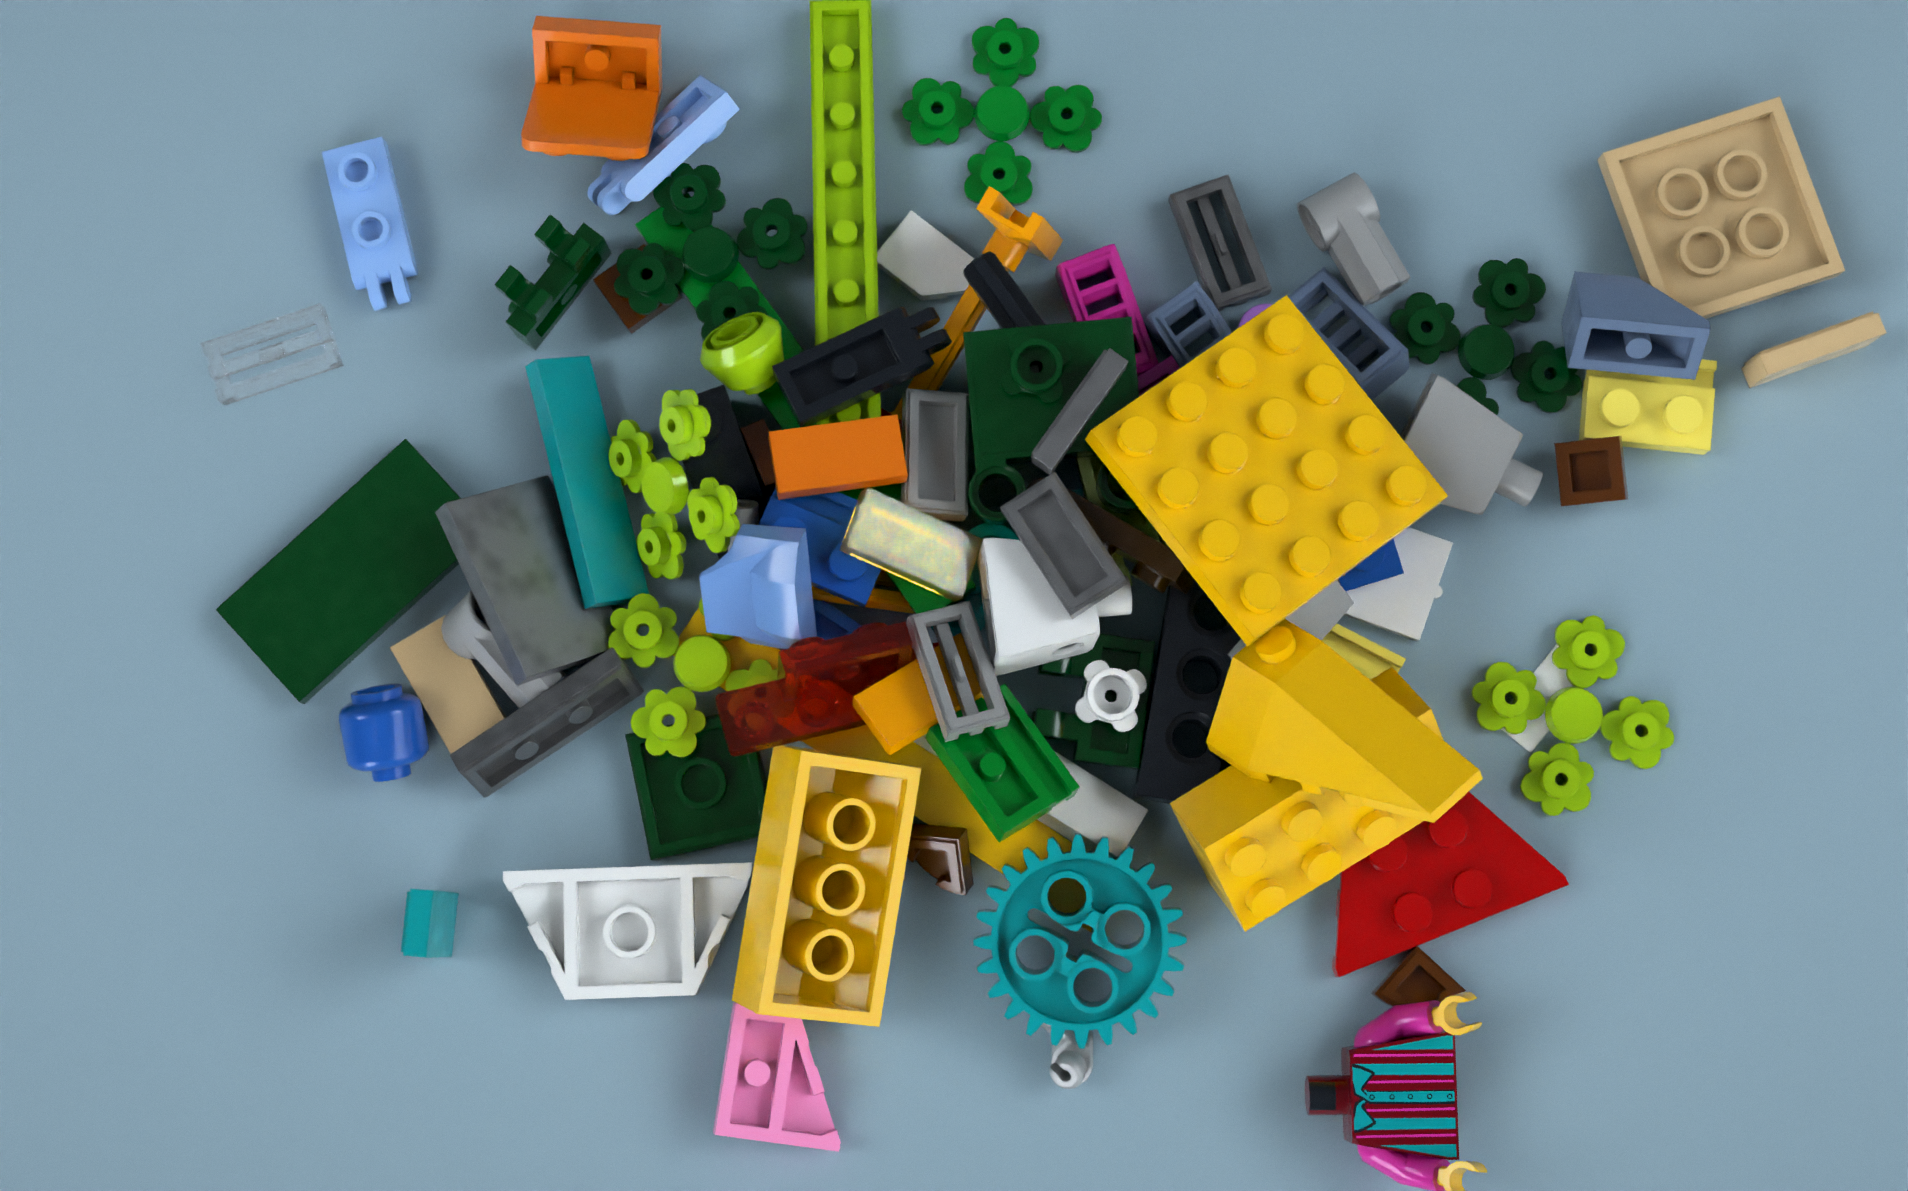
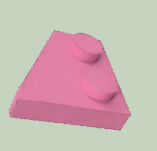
M733 1002L713 1133L719 1136L839 1152L841 1141L832 1121L824 1095V1087L818 1068L815 1066L812 1058L809 1040L802 1019L759 1015Z

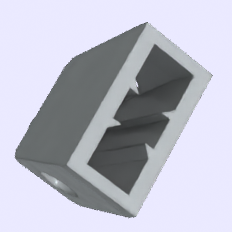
M1431 373L1400 436L1447 493L1448 497L1440 504L1482 515L1495 492L1526 507L1540 485L1543 472L1512 458L1521 442L1523 434L1447 379Z

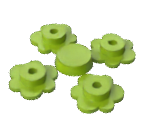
M677 389L668 390L662 397L663 411L659 419V429L663 439L668 443V449L673 458L663 457L657 460L651 452L653 449V439L650 433L647 431L641 432L637 422L632 419L621 421L618 425L617 436L610 438L612 444L609 449V464L616 476L620 477L622 486L628 485L633 493L643 492L646 503L656 512L655 514L648 513L643 515L641 520L642 530L636 539L639 556L648 565L649 573L655 579L663 578L664 576L667 579H676L683 573L684 563L681 554L686 550V540L684 535L677 531L678 525L674 514L681 512L686 502L689 510V520L695 537L699 540H705L712 552L720 553L726 551L730 545V537L736 536L740 529L739 520L734 514L737 509V497L732 487L729 485H719L714 477H706L702 479L700 488L690 491L686 474L678 462L687 460L690 456H701L704 453L705 441L703 437L709 434L711 428L710 415L705 407L698 405V396L693 389L682 391Z
M646 593L634 596L628 604V609L618 608L611 614L610 622L615 630L611 633L608 640L609 649L613 647L621 659L632 658L634 663L640 668L652 666L656 657L669 658L675 654L673 660L674 672L678 680L685 686L675 687L667 694L660 689L649 691L645 697L646 707L637 709L631 717L630 723L633 732L638 737L646 739L645 747L651 755L660 756L668 750L671 755L682 758L693 753L697 746L695 733H699L705 728L706 718L702 712L695 710L696 697L691 690L697 692L711 691L719 687L725 680L726 691L733 698L728 705L730 716L735 720L745 719L748 728L756 734L769 733L776 726L777 718L784 720L793 715L795 707L789 697L795 692L796 679L789 670L784 668L772 670L768 661L758 659L752 662L749 671L737 669L729 674L731 658L728 649L721 641L731 640L735 636L711 633L712 636L696 635L688 638L679 646V637L672 629L677 623L676 613L668 607L660 608L657 600L652 595ZM701 598V600L699 601V610L701 614L704 616L703 602ZM642 626L649 627V632L645 636L638 634V630ZM758 690H764L767 696L763 700H757L755 693ZM667 716H672L675 719L674 724L670 727H666L663 724Z
M1595 615L1586 617L1582 623L1577 620H1566L1560 623L1555 630V641L1559 647L1552 653V662L1557 668L1566 669L1567 679L1575 687H1565L1558 690L1546 704L1544 696L1534 689L1537 679L1533 672L1529 670L1516 672L1511 664L1497 662L1487 669L1485 681L1475 684L1471 692L1473 700L1480 704L1476 712L1477 721L1482 728L1488 731H1496L1504 727L1510 734H1520L1526 729L1527 720H1535L1545 711L1547 727L1563 743L1553 745L1548 753L1537 751L1530 755L1528 767L1531 771L1523 776L1520 789L1523 796L1529 801L1541 802L1542 811L1549 816L1559 815L1564 808L1572 812L1581 811L1589 805L1591 800V792L1586 784L1592 781L1594 770L1587 762H1579V753L1571 744L1583 743L1591 739L1600 728L1604 738L1611 741L1609 753L1613 759L1617 761L1629 759L1635 767L1649 769L1659 762L1661 749L1669 748L1674 742L1673 731L1666 727L1669 721V710L1661 701L1648 700L1641 703L1638 698L1628 696L1619 702L1618 710L1610 711L1603 716L1599 700L1592 693L1584 689L1592 686L1598 678L1603 680L1613 678L1618 671L1615 659L1619 658L1625 649L1623 636L1616 630L1605 629L1604 621ZM1586 645L1593 649L1591 656L1585 653ZM1507 693H1510L1514 698L1512 704H1508L1505 701ZM1637 726H1640L1643 729V735L1641 737H1639L1635 732ZM1557 774L1562 775L1564 778L1561 786L1555 781Z

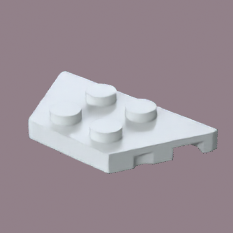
M754 863L503 871V882L508 891L512 892L529 925L527 928L538 949L545 955L551 967V974L565 1000L698 995L752 879Z

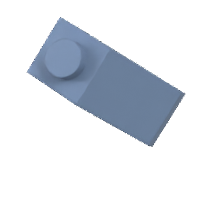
M1574 271L1561 321L1568 368L1691 380L1696 379L1711 330L1710 322L1638 277Z

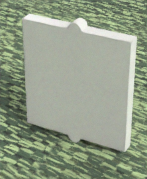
M1408 527L1393 538L1404 574L1346 591L1354 604L1344 616L1418 642L1433 600L1438 599L1443 594L1439 583L1453 542Z

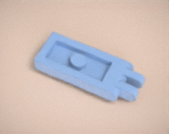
M698 76L657 114L648 155L641 159L624 161L609 159L602 166L601 175L588 188V198L609 215L618 214L632 201H641L666 177H672L671 173L702 144L716 139L725 129L727 121L740 109L725 90L703 76Z
M378 137L323 151V161L355 289L367 288L374 311L387 308L383 284L388 282L392 283L394 295L399 305L411 302L412 298L407 277L418 275V269L386 141L383 137Z

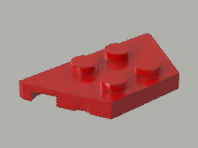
M1467 792L1435 823L1421 822L1392 840L1388 845L1379 848L1341 872L1340 888L1337 891L1336 916L1338 918L1335 956H1333L1332 960L1333 972L1335 977L1344 976L1565 887L1569 883L1562 872L1474 795Z

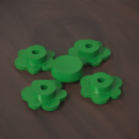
M1002 18L996 23L995 28L992 26H982L972 35V48L977 53L973 58V69L980 75L989 74L990 82L995 86L988 89L979 98L975 109L967 99L961 98V87L958 83L947 81L940 85L938 81L932 78H923L915 83L912 89L913 99L904 103L902 115L906 121L911 123L910 133L913 140L923 146L932 145L938 139L946 145L955 143L959 138V129L969 126L975 118L978 129L986 137L997 142L987 147L985 155L974 154L969 158L967 166L971 175L964 184L967 198L974 203H980L990 186L999 191L1010 204L1022 205L1032 196L1033 186L1027 177L1031 172L1032 165L1027 157L1015 156L1013 147L1003 141L1018 137L1026 129L1030 119L1032 127L1043 133L1042 140L1047 148L1058 149L1064 145L1071 152H1082L1090 146L1092 141L1091 131L1100 127L1102 115L1099 110L1092 108L1093 94L1089 88L1083 85H1073L1066 91L1060 86L1049 87L1045 92V101L1034 105L1030 112L1025 98L1012 87L1017 83L1019 76L1028 77L1035 72L1036 60L1033 56L1039 49V37L1032 29L1025 27L1017 29V25L1012 19ZM1002 48H1007L1010 50V52L1007 54H1003L1000 52V50ZM936 107H939L943 111L937 114L934 113L932 110ZM1069 113L1072 118L1064 119L1061 115ZM996 173H1002L1004 175V178L996 179L994 178V175Z

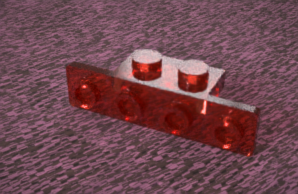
M906 621L888 626L881 622L869 623L857 628L849 635L828 640L820 637L801 639L793 643L788 649L778 651L777 680L719 693L716 696V708L729 753L732 756H739L866 725L852 706L853 697L917 659L914 648H912L913 643ZM938 642L932 643L933 648L939 646Z

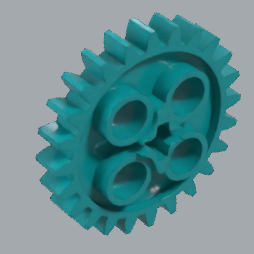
M1075 833L1071 851L1063 852L1054 836L1049 837L1047 844L1048 857L1040 859L1031 848L1023 849L1027 869L1021 872L1016 867L1006 863L1002 867V871L1011 885L1008 889L989 885L985 891L999 905L997 910L983 909L977 912V919L992 926L991 933L979 935L973 940L974 946L992 950V957L981 962L977 966L978 973L998 974L999 980L992 985L987 994L989 998H994L1008 993L1012 1000L1006 1009L1004 1017L1007 1020L1011 1019L1023 1010L1028 1013L1030 1017L1027 1023L1026 1034L1029 1036L1034 1034L1045 1023L1051 1026L1052 1045H1058L1065 1030H1073L1079 1049H1085L1089 1030L1096 1029L1105 1044L1110 1045L1112 1044L1113 1037L1112 1025L1118 1022L1132 1035L1137 1033L1133 1013L1138 1009L1153 1018L1159 1015L1155 1003L1150 998L1153 992L1173 996L1174 988L1162 976L1164 971H1183L1184 963L1168 954L1171 947L1187 943V937L1185 934L1169 931L1167 924L1183 916V912L1180 907L1162 908L1160 902L1168 896L1173 888L1170 883L1159 884L1151 888L1148 880L1156 868L1152 861L1144 864L1136 871L1130 867L1134 852L1133 847L1127 846L1117 858L1109 856L1108 837L1102 836L1095 851L1092 852L1086 851L1081 833ZM1061 878H1072L1081 883L1086 891V900L1083 906L1071 913H1064L1053 907L1049 900L1048 891L1055 881ZM1032 908L1038 909L1071 931L1077 932L1082 924L1089 925L1093 928L1091 933L1093 943L1129 960L1132 963V969L1124 972L1089 949L1083 948L1078 956L1071 955L1068 952V938L1049 927L1042 926L1028 917V911ZM1120 910H1129L1135 912L1141 918L1144 929L1137 941L1121 945L1109 938L1105 926L1113 913ZM1034 935L1047 939L1054 949L1053 961L1043 969L1034 970L1027 968L1017 956V946L1022 939ZM1087 968L1103 970L1112 982L1109 994L1099 1001L1090 1002L1084 1000L1077 994L1074 988L1076 976Z

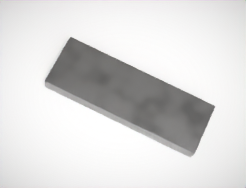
M611 647L450 754V757L458 771L484 798L488 797L640 696L644 689L615 649Z

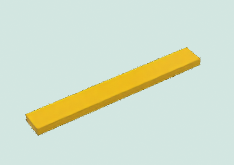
M699 607L680 634L679 646L688 638L696 635L712 636L711 633L706 632L705 617L701 614ZM736 636L731 640L721 641L728 649L731 658L729 674L737 669L749 671L752 662L763 659L770 663L772 670L784 668L794 675L796 689L793 695L789 697L794 703V713L788 719L781 720L777 718L776 725L815 750L922 768L914 816L927 825L967 828L970 853L1004 875L1002 867L1006 863L1016 867L1021 872L1027 869L1023 856V849L1027 847L1031 848L1040 859L1048 857L1047 844L1049 837L1054 836L1063 852L1071 851V841L1039 820H1035L999 843L937 756L915 742L908 744L889 756L853 708V698L778 648L751 644ZM725 680L719 687L726 691ZM758 690L755 693L757 700H763L767 696L764 690ZM1061 878L1055 881L1048 891L1052 906L1064 913L1075 912L1083 906L1086 900V891L1083 885L1072 878ZM1082 924L1081 927L1092 933V927Z

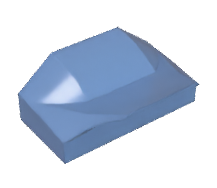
M742 524L730 550L714 565L700 573L699 579L706 632L740 637L751 644L810 652L817 639L806 528Z

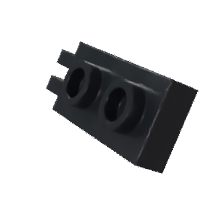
M906 307L896 308L773 365L774 378L799 427H806L930 369L934 365L931 355L943 350L952 342L946 329L937 330L921 338L919 333L935 326L940 321L935 308L928 307L912 315H909Z

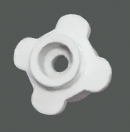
M1096 660L1088 664L1084 669V678L1087 681L1084 695L1075 704V712L1078 718L1085 723H1091L1095 720L1110 723L1118 732H1126L1134 728L1138 722L1135 708L1139 702V694L1143 693L1147 686L1144 675L1136 669L1126 672L1117 668H1109L1108 664L1102 660ZM1113 690L1116 693L1117 698L1114 702H1108L1105 699L1106 691Z

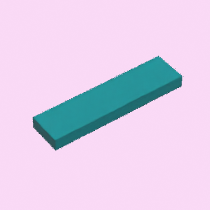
M590 355L535 359L526 365L525 368L585 609L629 603L634 596L642 593L649 594L621 479L614 474L609 464V449L612 443Z

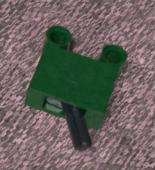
M987 252L975 258L963 270L965 279L1001 328L963 332L976 473L969 483L968 496L971 509L980 520L992 525H1003L1009 522L1002 511H991L980 502L979 490L981 486L989 479L1003 478L1013 485L1016 496L1027 490L1024 478L1015 468L1007 464L1032 462V451L1104 350L1108 351L1111 348L1129 362L1121 377L1063 459L1097 456L1085 440L1088 433L1138 398L1139 390L1132 317L1045 325L996 254ZM1027 331L1031 333L1033 338H1041L1050 342L1061 339L1070 346L1072 358L1068 364L1064 365L1060 380L1064 386V392L1062 397L1056 402L1044 403L1038 395L1026 392L1010 395L1002 388L1000 377L1009 368L1012 353L1009 350L1008 343L1014 334ZM1038 361L1030 364V370L1033 373H1039L1043 369L1042 364ZM1103 464L1096 480V491L1100 501L1106 508L1115 513L1128 514L1138 511L1139 508L1132 499H1120L1111 492L1108 485L1110 471Z

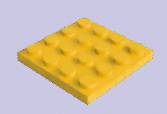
M1287 295L1090 430L1085 438L1089 446L1247 647L1448 497L1447 493Z

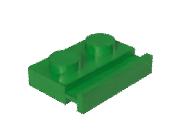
M1006 684L1000 686L1010 715V720L1006 727L994 729V726L984 728L982 733L970 736L969 732L959 734L956 740L945 742L940 725L937 723L929 728L925 737L999 843L1050 812L1054 806L1062 801H1067L1074 797L1080 788ZM982 697L975 701L979 712L988 710ZM961 710L956 712L957 718L963 716Z

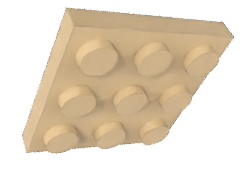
M1780 96L1603 152L1597 159L1640 279L1705 319L1838 277L1845 271Z

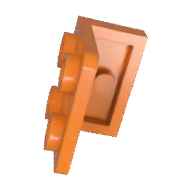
M536 16L532 28L535 85L521 132L522 147L528 151L543 152L550 156H563L567 154L606 157L615 161L641 159L647 156L663 89L661 25Z

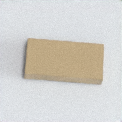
M1872 311L1760 351L1745 362V366L1741 369L1749 388L1864 348L1887 332L1879 313L1874 314Z
M444 615L391 646L390 649L447 749L452 754L506 718V715L475 661L458 656L444 641L441 630L443 619L446 616Z

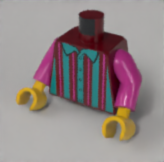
M1461 992L1445 998L1441 1003L1437 1000L1395 1005L1358 1029L1354 1038V1045L1342 1047L1341 1049L1342 1075L1306 1076L1305 1104L1307 1115H1343L1344 1140L1357 1145L1358 1153L1363 1162L1399 1184L1431 1191H1465L1462 1185V1177L1467 1170L1487 1173L1484 1164L1477 1161H1456L1452 1164L1448 1161L1459 1160L1455 1035H1463L1477 1030L1482 1025V1022L1472 1024L1461 1022L1456 1014V1007L1458 1003L1477 999L1475 994L1472 992Z

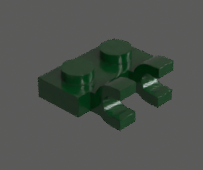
M549 215L534 234L538 241L550 251L547 258V263L550 266L534 284L529 282L521 272L510 265L495 283L496 288L511 301L508 312L511 315L506 320L507 325L519 339L535 351L612 254L604 237L584 222L576 233L572 235L562 226L560 221Z
M1100 634L1092 650L1038 665L1037 674L1083 679L1081 698L1084 695L1087 684L1084 678V669L1088 664L1096 660L1105 661L1109 668H1117L1126 672L1136 669L1144 675L1147 683L1145 691L1139 694V702L1135 708L1138 722L1131 730L1118 732L1112 724L1095 720L1091 723H1085L1076 714L1037 708L1036 711L1032 712L1031 720L1043 737L1048 740L1075 742L1073 761L1133 770L1139 769L1155 641ZM1113 690L1106 691L1105 699L1108 702H1114L1117 698L1116 693Z

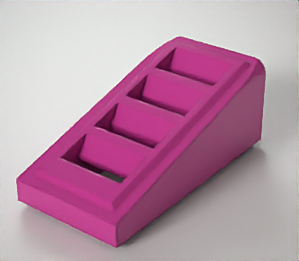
M1115 244L1104 246L1056 266L1055 278L1073 322L1132 317L1134 343L1138 350V353L1135 354L1137 376L1159 364ZM1106 271L1109 280L1081 291L1079 290L1078 281ZM1116 295L1118 305L1088 315L1085 306Z

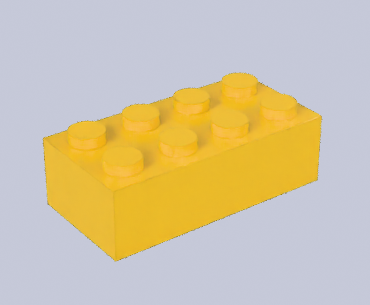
M1393 667L1371 679L1374 684L1443 739L1432 709ZM1232 765L1170 803L1210 885L1244 931L1275 915L1287 905L1321 884L1333 879L1337 874L1379 848L1388 845L1392 840L1424 821L1363 806L1358 796L1329 789L1326 790L1323 796L1305 792L1300 782L1275 776L1270 783L1252 779Z

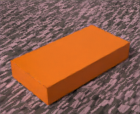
M897 414L769 431L768 439L778 500L907 482L908 473Z

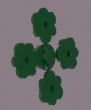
M681 163L671 173L672 177H666L653 189V196L657 204L664 208L663 218L668 225L679 226L683 223L688 230L693 232L684 244L683 262L674 255L665 256L663 247L657 243L646 245L643 251L634 248L627 249L617 259L616 265L621 275L614 282V290L620 297L628 298L629 305L634 312L640 315H649L657 310L660 303L671 305L676 302L679 296L676 285L684 279L685 269L698 281L715 283L710 289L709 301L701 302L696 308V315L699 321L704 323L701 329V337L704 341L713 330L735 317L752 312H761L768 315L766 310L758 305L760 298L754 288L743 287L739 290L734 283L724 280L736 268L739 258L738 249L746 257H757L760 267L766 270L774 269L780 261L784 264H795L805 254V244L801 237L807 233L808 224L804 217L793 215V209L788 201L782 198H773L764 204L762 210L750 208L745 212L743 221L746 228L742 229L738 234L736 244L734 239L725 231L716 227H710L713 221V213L721 211L726 204L724 194L718 190L721 184L718 171L710 165H700L693 169L689 164ZM688 192H694L691 198H685ZM770 230H777L774 236H768L767 234ZM647 273H652V274H653L650 279H648V280H644V279H643V277H644L645 274H647ZM728 312H736L733 318H726Z
M1514 258L1507 264L1499 260H1489L1481 266L1478 272V280L1481 285L1473 291L1472 299L1478 307L1485 308L1484 314L1489 324L1477 325L1469 329L1462 338L1457 326L1451 323L1455 315L1453 307L1448 303H1438L1436 305L1433 297L1424 292L1412 294L1407 299L1404 309H1398L1390 316V326L1396 331L1393 336L1408 349L1409 359L1417 356L1422 364L1430 365L1438 360L1440 352L1448 353L1458 346L1459 361L1464 370L1473 377L1462 379L1457 384V387L1496 415L1499 412V406L1495 400L1486 398V387L1479 379L1492 380L1505 374L1509 368L1513 378L1520 382L1516 391L1518 398L1525 403L1535 401L1538 408L1546 413H1555L1561 410L1567 402V396L1576 395L1582 388V381L1575 374L1578 369L1568 368L1565 346L1554 349L1550 342L1543 340L1537 342L1532 347L1531 353H1521L1514 358L1513 340L1503 328L1509 326L1514 320L1521 323L1530 321L1536 312L1534 304L1538 303L1546 292L1543 279L1536 274L1528 273L1527 263L1520 258ZM1505 287H1510L1514 294L1512 296L1508 295L1505 292ZM1421 324L1428 325L1430 328V332H1423L1421 330ZM1545 370H1548L1552 373V379H1547L1545 377Z

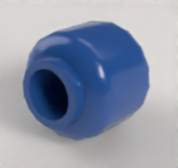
M384 684L352 692V702L345 705L339 712V724L348 765L355 770L371 771L373 781L375 782L396 780L412 774L410 764L423 758L429 751L420 699L414 694L403 692L401 684Z

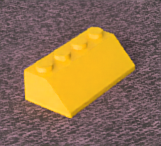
M781 744L773 745L732 1001L759 1015L880 1027L922 768L829 751Z

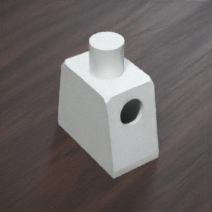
M1003 538L983 539L977 563L989 657L995 675H1003L1086 653L1093 649L1100 635L1099 617L1130 615L1132 612L1131 585L1128 576H1125L1127 580L1125 586L1072 619L1020 540Z

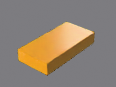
M959 633L953 638L974 700L976 701L981 697L984 699L963 636ZM937 646L934 648L956 713L961 708L941 649ZM917 659L853 697V708L889 756L925 735L930 727L938 723Z

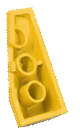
M1286 619L1248 647L1246 645L1233 656L1206 739V744L1211 752L1252 779L1270 783L1275 776L1300 782L1305 792L1323 796L1327 789L1358 796L1363 806L1435 823L1483 779L1480 770L1331 647Z

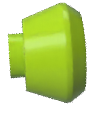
M752 312L735 317L717 327L705 338L702 344L700 362L708 372L730 390H743L747 395L760 393L776 382L772 366L784 361L781 326L778 320L761 312Z

